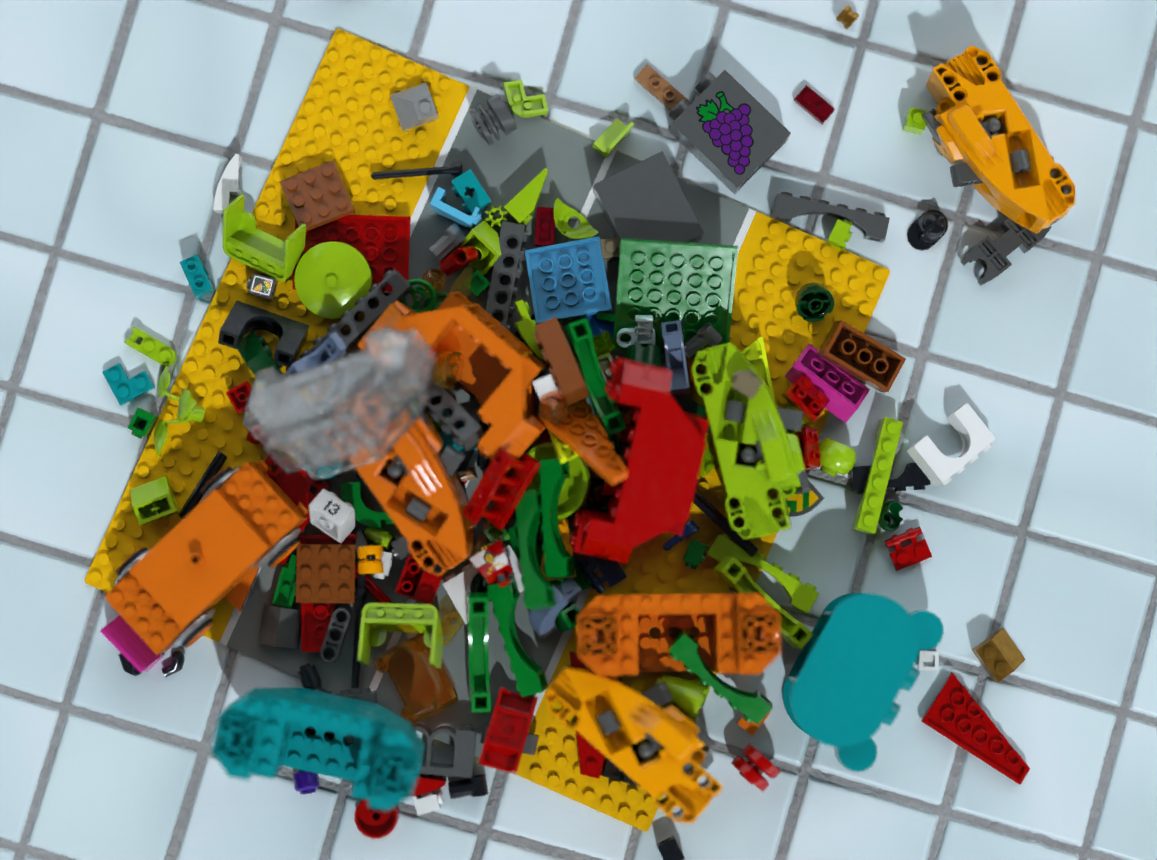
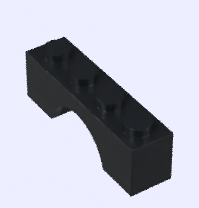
M908 463L904 472L898 478L888 481L887 488H894L895 491H906V487H914V490H925V486L931 484L928 477L916 463ZM856 466L850 471L851 491L856 490V494L864 493L871 466Z

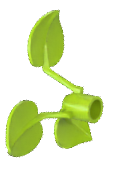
M165 366L160 375L157 394L161 398L163 395H166L178 401L179 408L177 420L165 421V423L161 420L156 428L154 446L158 456H161L160 452L167 439L168 425L183 422L189 423L190 420L202 422L205 414V408L195 405L197 402L193 399L188 389L183 390L180 398L168 392L170 384L168 366Z

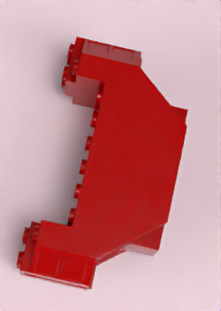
M616 356L615 361L611 360L609 367L611 378L606 380L604 390L608 398L631 405L629 414H631L635 423V428L630 430L628 440L631 441L630 449L626 448L624 460H627L625 467L628 475L626 479L622 480L621 487L617 486L615 495L610 497L607 506L608 510L587 506V509L580 508V512L575 513L574 526L576 529L571 531L569 542L573 552L627 563L632 548L663 532L682 536L685 521L689 519L707 444L705 437L709 420L706 416L682 411L669 394L673 370Z

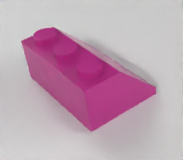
M121 615L100 630L140 673L149 671L165 655L164 653L156 655Z

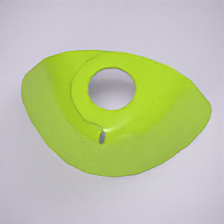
M559 198L555 200L553 209L554 220L562 234L569 238L583 239L593 237L599 233L582 214L565 205ZM573 216L580 220V225L575 229L568 225L569 218Z

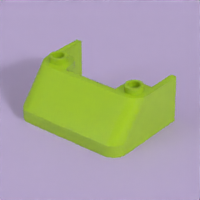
M239 195L223 212V250L225 254L278 281H286L291 276L305 248L306 224L303 223L285 242L256 228L257 222L254 215L244 210L245 195Z
M368 603L363 607L357 661L365 666H370L371 647L382 646L387 640V632L424 633V643L427 647L431 648L430 664L436 668H441L443 632L440 614L436 607L429 604Z

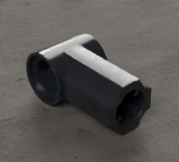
M485 774L448 782L451 799L488 795Z

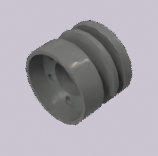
M498 94L486 100L488 110H485L480 104L477 105L481 114L478 115L474 108L469 110L475 129L488 145L493 144L491 134H493L497 141L500 140L499 129L506 135L517 130L512 115Z

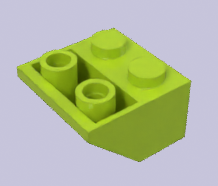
M167 476L130 489L132 506L138 523L141 526L180 512Z

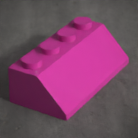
M808 344L784 377L792 383L803 373L830 400L825 408L846 423L859 408L870 389L849 373L818 356V350Z

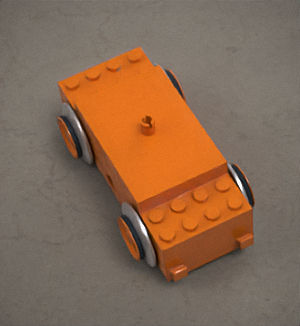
M260 460L258 463L246 462L243 466L232 469L230 466L224 468L203 487L201 493L204 497L197 507L153 548L148 550L145 546L141 547L129 556L116 570L119 576L114 583L115 587L104 598L156 655L166 652L171 647L176 648L183 645V647L188 648L214 625L215 622L211 618L216 611L213 607L256 567L261 568L266 565L270 568L275 567L299 545L300 542L296 538L301 530L298 527L308 519L306 514L309 512V509L302 502L297 506L266 473L270 467L263 460Z

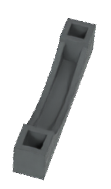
M788 192L778 193L775 198L771 217L775 220L790 223L792 218L802 215H826L850 221L854 227L864 234V239L881 243L886 239L890 218L885 217L886 214L874 212V214H871L862 208L848 209V206L844 204L834 206L825 200L811 201V198L807 196L797 198Z

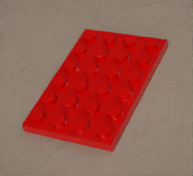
M347 215L306 231L305 248L298 262L312 247L323 242L338 241L353 246L363 254L372 272V286L384 280L382 277L390 270L399 271L408 281L411 217ZM295 220V230H296V229H298L299 227H298V224H297V222H296V220ZM297 262V264H296V266H295V268H294V270H293V288H292L293 290H296V288H295V271H296V267H297V265H298V262ZM389 285L385 288V291L392 292L393 289Z

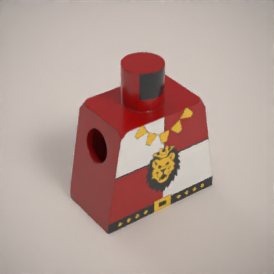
M500 538L495 539L468 557L473 566L490 585L497 582L499 587H505L510 583L507 575L513 572V567L506 547Z

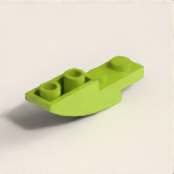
M523 299L515 301L514 305L520 321L515 322L514 325L524 343L535 353L537 358L545 363L533 334L536 332L535 325L537 324L529 316L531 312L529 304L524 302Z

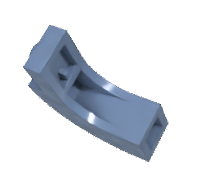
M334 332L315 351L293 363L286 372L297 387L301 386L337 362L346 353L345 349L347 347L344 340Z
M571 576L556 587L552 585L554 587L556 607L530 611L529 623L542 640L558 629L555 624L558 613L583 593Z

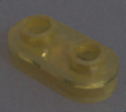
M448 612L441 620L442 632L446 636L445 640H443V647L452 641L463 625V619L458 612ZM452 618L457 619V623L455 625L451 624Z

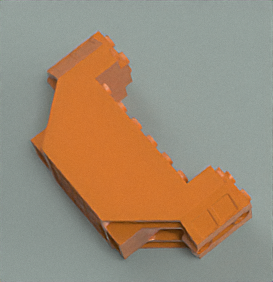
M459 291L451 292L437 310L417 313L398 300L391 303L357 345L361 348L360 352L368 358H373L376 361L375 365L381 370L394 369L407 357L417 361L430 357L433 360L432 364L438 369L443 368L447 372L446 375L455 382L457 380L462 384L461 388L466 393H472L476 396L475 400L482 405L478 411L481 415V420L488 425L492 424V427L478 442L477 446L479 454L485 459L490 458L493 460L499 447H502L515 460H520L522 455L526 453L547 428L538 420V416L535 413V387L533 385V381L539 377L547 366L537 359L535 353L477 303L470 302Z
M759 593L596 595L577 615L578 657L599 677L638 675V672H688L684 668V663L680 660H674L669 655L668 645L674 639L669 636V630L672 627H677L679 633L683 628L686 631L691 627L698 629L699 633L695 638L699 643L697 647L699 654L709 669L718 674H761L781 654L780 613ZM653 627H657L660 630V635L657 638H651L649 635V631Z

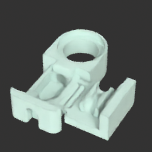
M635 315V321H638V326H635V328H622L617 332V343L621 347L627 348V346L634 344L655 345L653 315ZM626 333L630 335L631 339L628 342H623L620 340V336Z

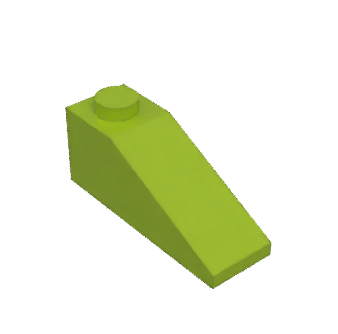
M546 168L504 206V210L508 212L517 224L524 223L527 225L534 218L532 215L535 212L548 176Z

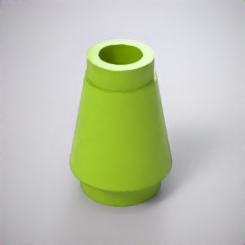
M368 526L364 533V536L375 545L383 546V549L386 550L390 548L391 543L394 541V536L391 535V532Z

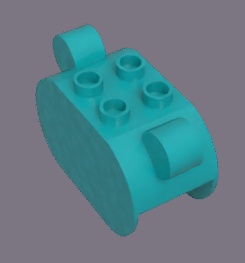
M850 593L839 596L831 601L822 612L811 632L813 636L804 645L784 682L782 699L788 716L799 729L823 744L834 746L838 762L848 770L859 772L870 768L876 760L877 747L871 737L878 731L882 723L890 726L896 719L901 705L895 703L894 700L900 689L910 691L919 676L920 671L913 667L918 658L919 650H929L936 647L941 641L944 632L940 618L934 613L923 610L908 613L905 608L890 598L877 594Z

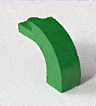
M361 482L341 483L342 501L344 503L348 502L354 507L355 519L358 522L375 528H382V520H385V524H395L387 512H375L365 505L362 498Z

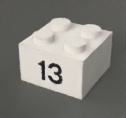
M323 489L310 503V523L339 543H342L355 528L354 507L348 502L344 503L335 493Z

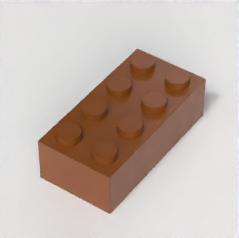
M554 317L535 325L536 332L533 333L535 340L541 350L546 366H551L548 369L554 384L558 383L555 386L561 400H566L567 405H571L589 397L585 382L557 318Z
M842 320L834 322L817 353L818 356L879 392H889L906 360L903 356Z

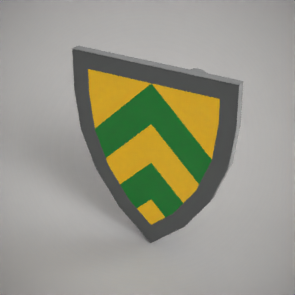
M810 481V492L797 495L796 491L792 497L786 498L790 517L804 515L812 511L825 499Z

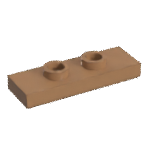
M648 64L635 77V80L670 111L682 99L690 103L685 96Z

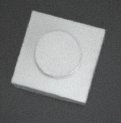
M919 650L918 670L938 671L939 652Z

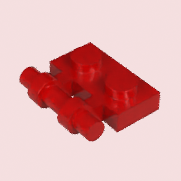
M920 526L915 529L909 528L900 535H892L890 539L884 541L887 548L891 546L895 548V551L888 554L896 571L932 557L926 540L917 541L916 536L923 534ZM909 539L911 544L902 548L900 543Z

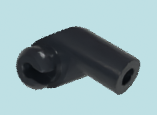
M122 653L118 654L125 672L134 676L141 674Z

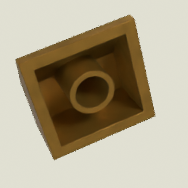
M1001 628L971 649L994 682L1003 680L1026 660L1004 628Z

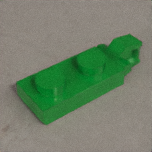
M291 554L290 562H285L284 567L281 569L272 602L273 605L292 609L296 595V554Z

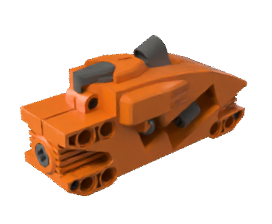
M374 385L360 395L357 394L345 402L333 414L327 417V434L329 439L343 457L349 458L408 541L410 553L423 570L440 576L471 555V551L475 548L473 524L462 515L468 502L456 474V470L463 461L465 454L450 444L445 451L442 449L444 441L427 414H423L411 397L401 402L399 406L392 408L379 388ZM406 470L405 475L402 476V472Z

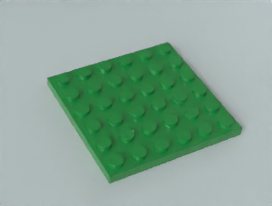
M621 238L613 350H626V348L618 345L617 332L622 328H635V326H638V321H635V315H653L655 345L662 347L664 353L665 348L661 325L663 322L681 321L683 343L694 337L698 330L707 323H710L722 336V340L718 345L729 343L738 246ZM626 333L620 336V340L623 342H628L631 339L630 335ZM641 344V347H648V344Z

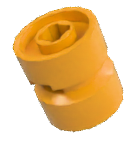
M358 546V558L361 559L358 563V574L384 573L383 562L380 561V558L383 557V546ZM367 555H374V561H367Z

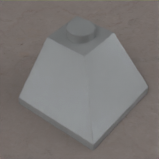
M426 83L390 95L403 131L439 119Z

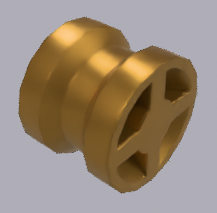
M848 5L838 15L836 20L842 22L844 28L848 29L860 15L854 13Z

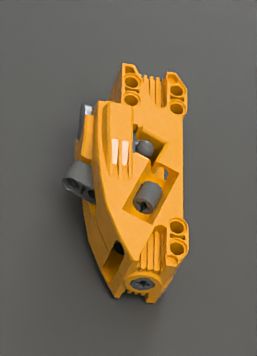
M971 45L965 49L963 54L953 57L945 64L941 63L934 67L927 81L926 88L937 103V107L924 113L922 119L933 135L932 140L940 153L953 165L950 167L953 187L972 185L995 209L1015 223L1036 234L1064 218L1075 205V184L1064 167L1056 164L1002 82L1001 71L990 54Z
M567 665L561 669L546 687L545 697L550 713L567 728L577 730L651 795L655 805L673 821L693 824L712 801L713 797L717 796L723 789L720 782L701 766L705 760V752L708 754L717 743L675 706L661 707L673 700L665 681L640 693L618 679L609 676L599 677L594 671ZM560 701L563 706L560 709H555L552 707V703ZM575 714L578 718L576 721L570 722L567 720V716ZM637 743V750L644 757L640 761L637 760L631 748V745ZM686 763H691V767L689 769H683V766ZM706 776L705 781L698 782L700 777ZM659 794H666L663 799H657ZM680 807L678 812H672L673 808Z

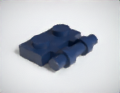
M591 556L594 560L591 564L585 558L579 562L583 568L581 569L582 572L588 576L592 582L590 585L593 589L597 590L599 595L606 591L602 585L604 582L607 581L609 586L612 587L627 578L617 561ZM595 567H598L603 575L600 579L597 578L592 570Z

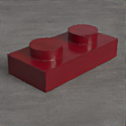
M807 85L794 99L800 107L822 125L835 111V108Z
M537 207L535 246L554 245V208Z

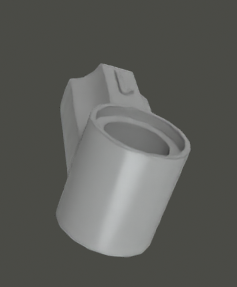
M454 223L429 250L441 261L452 250L457 249L467 235Z

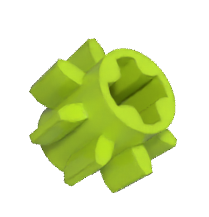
M491 205L492 210L490 212L485 211V214L489 216L485 221L491 222L492 228L494 225H498L501 229L502 221L508 222L504 218L508 212H502V205L498 208H494ZM499 213L500 219L493 220L492 215Z

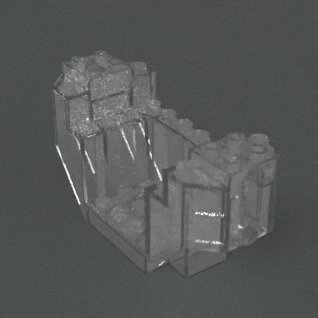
M384 327L369 332L363 351L290 376L286 373L280 375L273 366L265 368L256 373L243 424L251 431L252 436L265 446L264 449L287 473L304 468L314 480L378 461L421 415L429 390L436 353L415 329L403 332Z

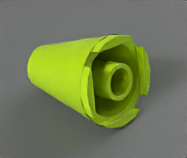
M663 675L662 678L658 677L655 685L665 681L673 697L670 703L690 718L696 720L699 716L698 710L702 709L705 704L710 685L706 686L701 681Z

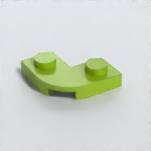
M522 80L503 82L507 105L514 114L520 117L548 114L545 94L526 97Z

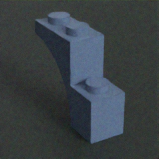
M681 321L663 322L661 325L667 368L673 370L670 384L671 396L690 393Z

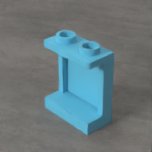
M438 187L430 202L432 211L470 231L481 223L482 215L480 208L476 207L472 215L469 216L446 204V191Z

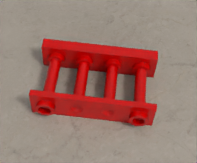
M499 447L465 506L462 515L475 525L481 516L486 517L495 527L503 530L541 463L528 453H524L520 460H515L505 449ZM509 467L515 468L510 477L504 476ZM500 483L506 484L500 494L495 493ZM490 500L496 501L491 510L485 509Z

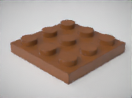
M333 161L280 181L298 227L304 223L306 224V231L355 212Z
M299 544L297 546L296 603H355L356 545Z

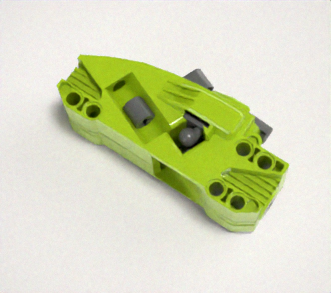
M726 343L699 351L694 361L692 372L698 394L703 396L728 497L725 505L731 527L744 539L762 537L790 529L792 522L786 498L792 497L796 491L797 495L811 491L798 436L787 432V429L801 431L804 412L778 408L767 383L734 344ZM702 365H706L707 371L701 375L699 369ZM749 369L758 374L756 379L763 382L753 399L731 387L733 385L731 379L736 371L740 373L741 370L746 372ZM709 383L712 390L707 394L704 391V387ZM741 442L756 445V447L749 446L744 448L741 457L748 463L759 461L757 465L738 463ZM771 488L778 490V497H772L769 490ZM733 497L739 499L740 506L733 505ZM774 508H781L783 515L777 516L774 513ZM742 517L745 520V524H738L736 518Z

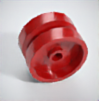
M748 743L742 751L750 760L747 762L741 756H736L731 764L740 771L739 774L751 785L754 784L763 792L769 786V782L762 774L765 773L771 779H775L781 771Z
M363 799L355 811V823L358 830L369 838L387 836L395 828L399 820L398 805L385 811L368 807L369 800ZM374 813H379V814H380V818H379V819H375L376 816L373 815V814H374Z

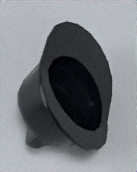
M927 210L908 229L907 239L910 245L917 250H927L934 246L947 232V218L938 210Z

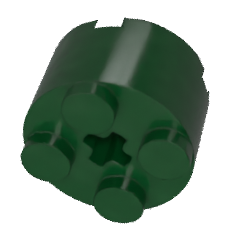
M641 344L627 346V359L664 367V349L662 347L649 344L648 347H641Z

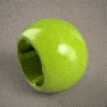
M828 437L818 444L821 456V471L835 477L837 473L845 475L852 470L856 462V450Z

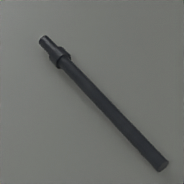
M358 574V585L355 587L357 601L351 688H359L360 662L357 661L361 614L364 607V598L367 596V588L365 587L366 574Z

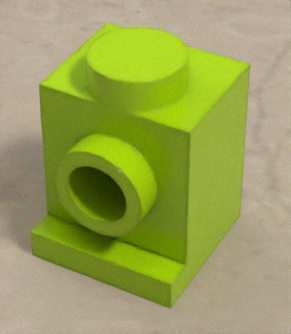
M838 219L827 243L844 251L847 245L844 241L848 243L853 233L850 231L852 223L845 219H842V221Z

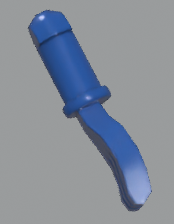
M691 520L684 525L682 536L675 534L674 537L663 544V549L666 551L670 550L678 542H681L683 538L697 532L699 527Z

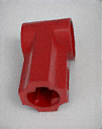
M470 245L458 248L454 253L441 260L439 267L443 273L450 276L467 264L475 262L478 258V251L474 246Z

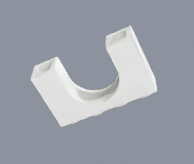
M968 403L959 407L946 418L962 439L963 449L959 458L945 456L928 435L907 450L908 454L935 487L940 484L943 486L953 480L951 476L954 473L958 475L965 470L966 467L964 465L967 462L971 464L979 458L978 453L981 451L984 453L992 447L991 442L996 439Z
M508 545L506 550L513 567V572L507 575V577H515L519 593L524 591L521 583L522 567L511 546ZM471 563L461 569L462 573L456 576L453 573L446 577V582L443 583L445 590L465 624H468L467 593H472V580L479 573Z

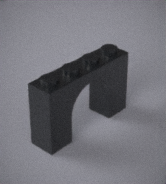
M236 301L220 329L218 343L237 349L241 340L248 332L253 330L269 331L280 340L275 348L273 362L290 367L295 363L307 340L309 325Z

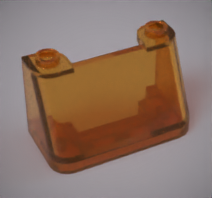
M420 633L372 658L377 671L383 674L389 673L405 705L401 709L400 717L409 721L411 725L446 709L458 701L457 692L443 664L441 663V668H436L430 664L431 648L427 647L424 643V633Z

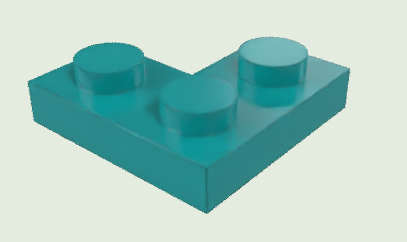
M118 363L102 372L120 406L155 388L147 371H143L129 379L122 365Z

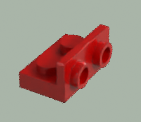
M805 427L803 431L794 433L798 436L805 469L810 470L821 467L817 429Z

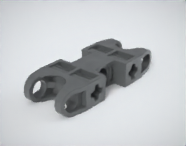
M1007 218L1000 224L1006 231L1001 237L993 242L987 235L968 251L961 260V263L964 266L968 262L977 261L983 265L984 272L981 275L982 278L978 281L981 286L999 276L1012 265L1006 258L1011 252L1019 247L1025 254L1045 237L1052 226L1042 229L1036 234Z

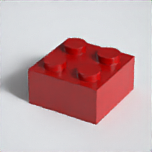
M248 381L226 392L237 414H241L260 403Z

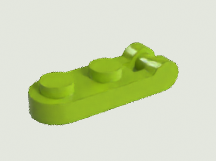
M133 326L130 337L124 341L125 344L163 366H171L176 362L177 354L172 348ZM139 336L143 338L140 345L135 343Z

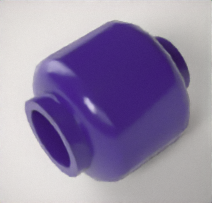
M304 770L293 773L294 788L300 792V795L315 793V789L319 788L320 783L317 773Z

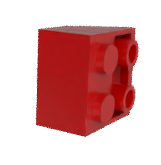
M803 373L790 383L782 393V396L797 411L804 412L803 416L809 422H815L830 401Z
M408 556L395 592L419 602L433 605L445 573L438 576L425 571L414 557Z

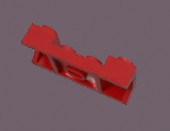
M500 687L478 764L516 775L538 697H521L520 694Z

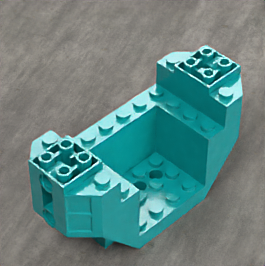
M302 687L254 688L232 702L219 714L211 754L216 756L228 776L248 781L253 775L273 779L283 766L354 781L352 797L369 800L368 807L388 811L407 798H411L418 783L425 744L409 721L376 703ZM307 727H313L316 730V734H309ZM326 731H332L335 734V738H328ZM351 735L354 738V743H348L345 740V736Z

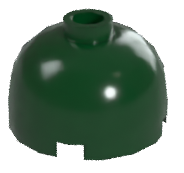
M808 283L797 292L795 307L799 316L803 317L805 321L817 322L825 319L824 316L832 312L834 298L826 286L820 283Z

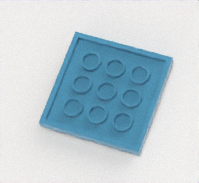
M600 236L525 250L537 325L554 317L558 321L613 311L605 263L601 251Z

